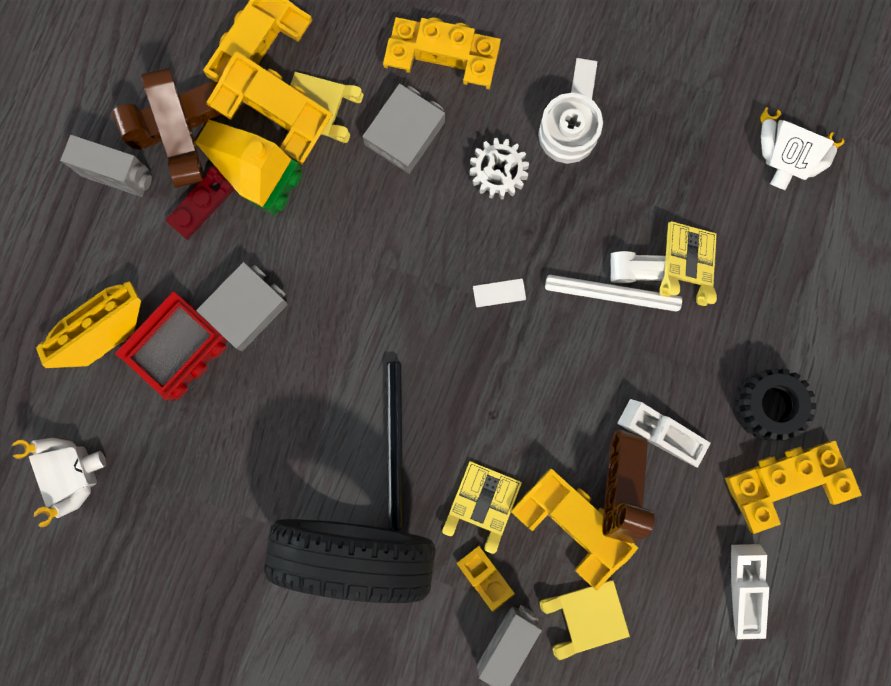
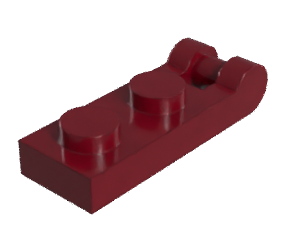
M214 165L208 170L203 181L191 191L165 221L188 240L235 189ZM216 182L220 185V189L217 192L211 189Z

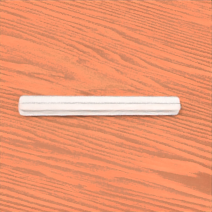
M548 275L545 283V289L549 291L676 312L682 306V297L677 295H671V297L667 298L661 296L659 292L556 275Z

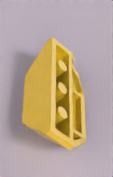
M129 281L123 285L105 288L60 320L49 332L45 341L36 347L42 365L45 368L89 366L131 336L135 331L141 303L133 284Z

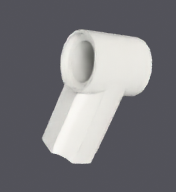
M628 251L611 253V282L632 283L636 280L663 281L666 256L635 255L634 252Z

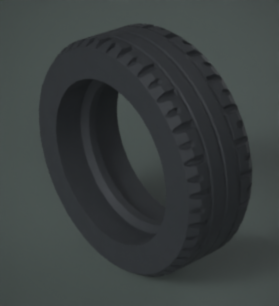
M282 519L275 521L270 527L264 573L267 580L277 586L316 596L373 603L418 602L424 600L430 593L436 548L433 541L428 538L396 530L331 521Z

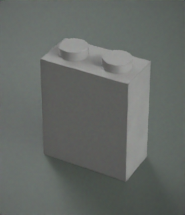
M399 83L362 136L364 144L410 174L444 125L445 112H443V108L434 101L428 102L421 98V94L413 87L408 86L406 88Z
M70 135L60 160L81 177L143 197L144 191L148 190L151 185L152 172L134 155Z
M244 262L196 310L240 351H243L288 305L282 299L286 294L275 283L269 286L263 281L266 275L255 264L250 268Z
M513 605L510 607L477 664L479 679L490 686L511 685L542 631L537 622L538 618L535 617L536 614L523 605H520L519 609Z

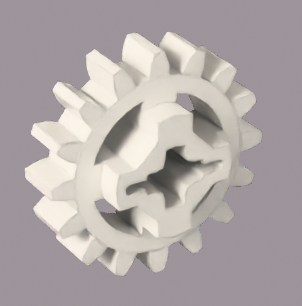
M494 138L492 146L485 141L483 144L484 150L476 148L475 155L477 158H471L470 164L474 166L470 169V176H476L472 184L474 186L481 185V194L486 190L490 191L489 198L491 199L495 193H499L500 199H504L505 192L514 196V187L522 189L524 184L521 180H527L528 173L524 170L528 169L529 162H522L525 159L526 153H517L518 144H515L512 148L509 147V139H506L503 144H499L498 139ZM486 158L488 166L481 171V164ZM495 165L499 168L504 167V171L502 173L499 169L494 171ZM517 166V175L512 180L510 172Z

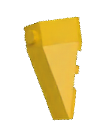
M208 120L195 141L239 195L262 207L292 160L275 143L253 133L212 120Z

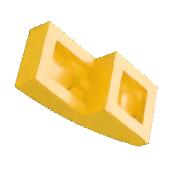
M480 546L456 563L492 612L516 595Z

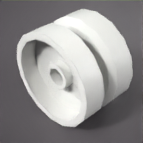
M578 93L561 94L550 101L544 110L538 132L540 146L546 155L555 161L568 164L579 162L591 153L601 135L603 126L602 114L596 103L587 96Z

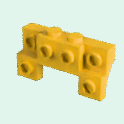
M250 0L244 10L237 13L234 25L230 31L224 33L221 37L219 47L203 71L208 78L218 83L228 62L236 51L258 65L279 32L299 42L312 22V18L289 0Z
M396 17L391 38L388 40L383 66L384 68L390 66L404 69L407 73H410L415 56V60L465 70L463 84L482 85L490 90L501 39L474 34L475 29L463 23H456L454 25L444 23L438 18H421V22Z
M237 51L228 62L218 84L207 100L208 106L230 120L241 103L244 102L288 130L289 133L280 149L301 165H303L333 113L306 97V92L294 84L291 86L286 84L277 72L272 69L266 71Z
M827 441L804 450L801 447L792 448L784 452L785 457L776 459L775 456L761 459L758 461L759 466L725 478L729 491L740 508L752 534L781 524L773 505L774 501L822 485L832 505L861 496L851 468H846L836 441Z
M549 469L510 512L531 531L547 515L588 552L574 571L598 591L605 581L631 558L638 547L634 543L631 544L605 537L602 533L604 509H595L589 503L592 500L589 495L580 488L576 491L553 469Z

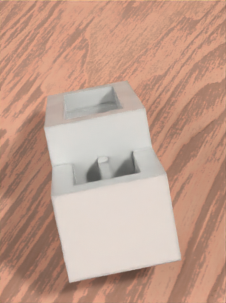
M632 399L629 400L617 423L632 433L646 438L653 445L697 468L710 445V442L670 417L663 416L644 403Z
M760 544L731 545L732 604L735 636L737 639H766L769 586L766 583L767 554Z

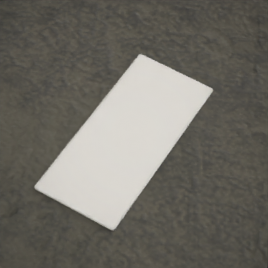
M576 59L571 93L582 94L592 100L598 61Z
M523 279L473 286L476 307L526 300Z

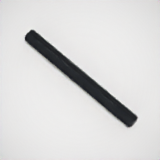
M390 361L386 363L388 529L400 530L403 528L401 363Z

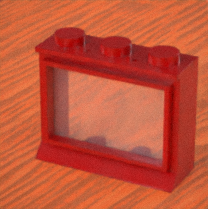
M173 291L118 349L115 355L128 364L164 400L173 401L174 399H180L188 391L187 385L194 378L198 379L208 369L206 365L213 357L218 358L226 350L227 346L225 344L228 340L201 316L187 300Z

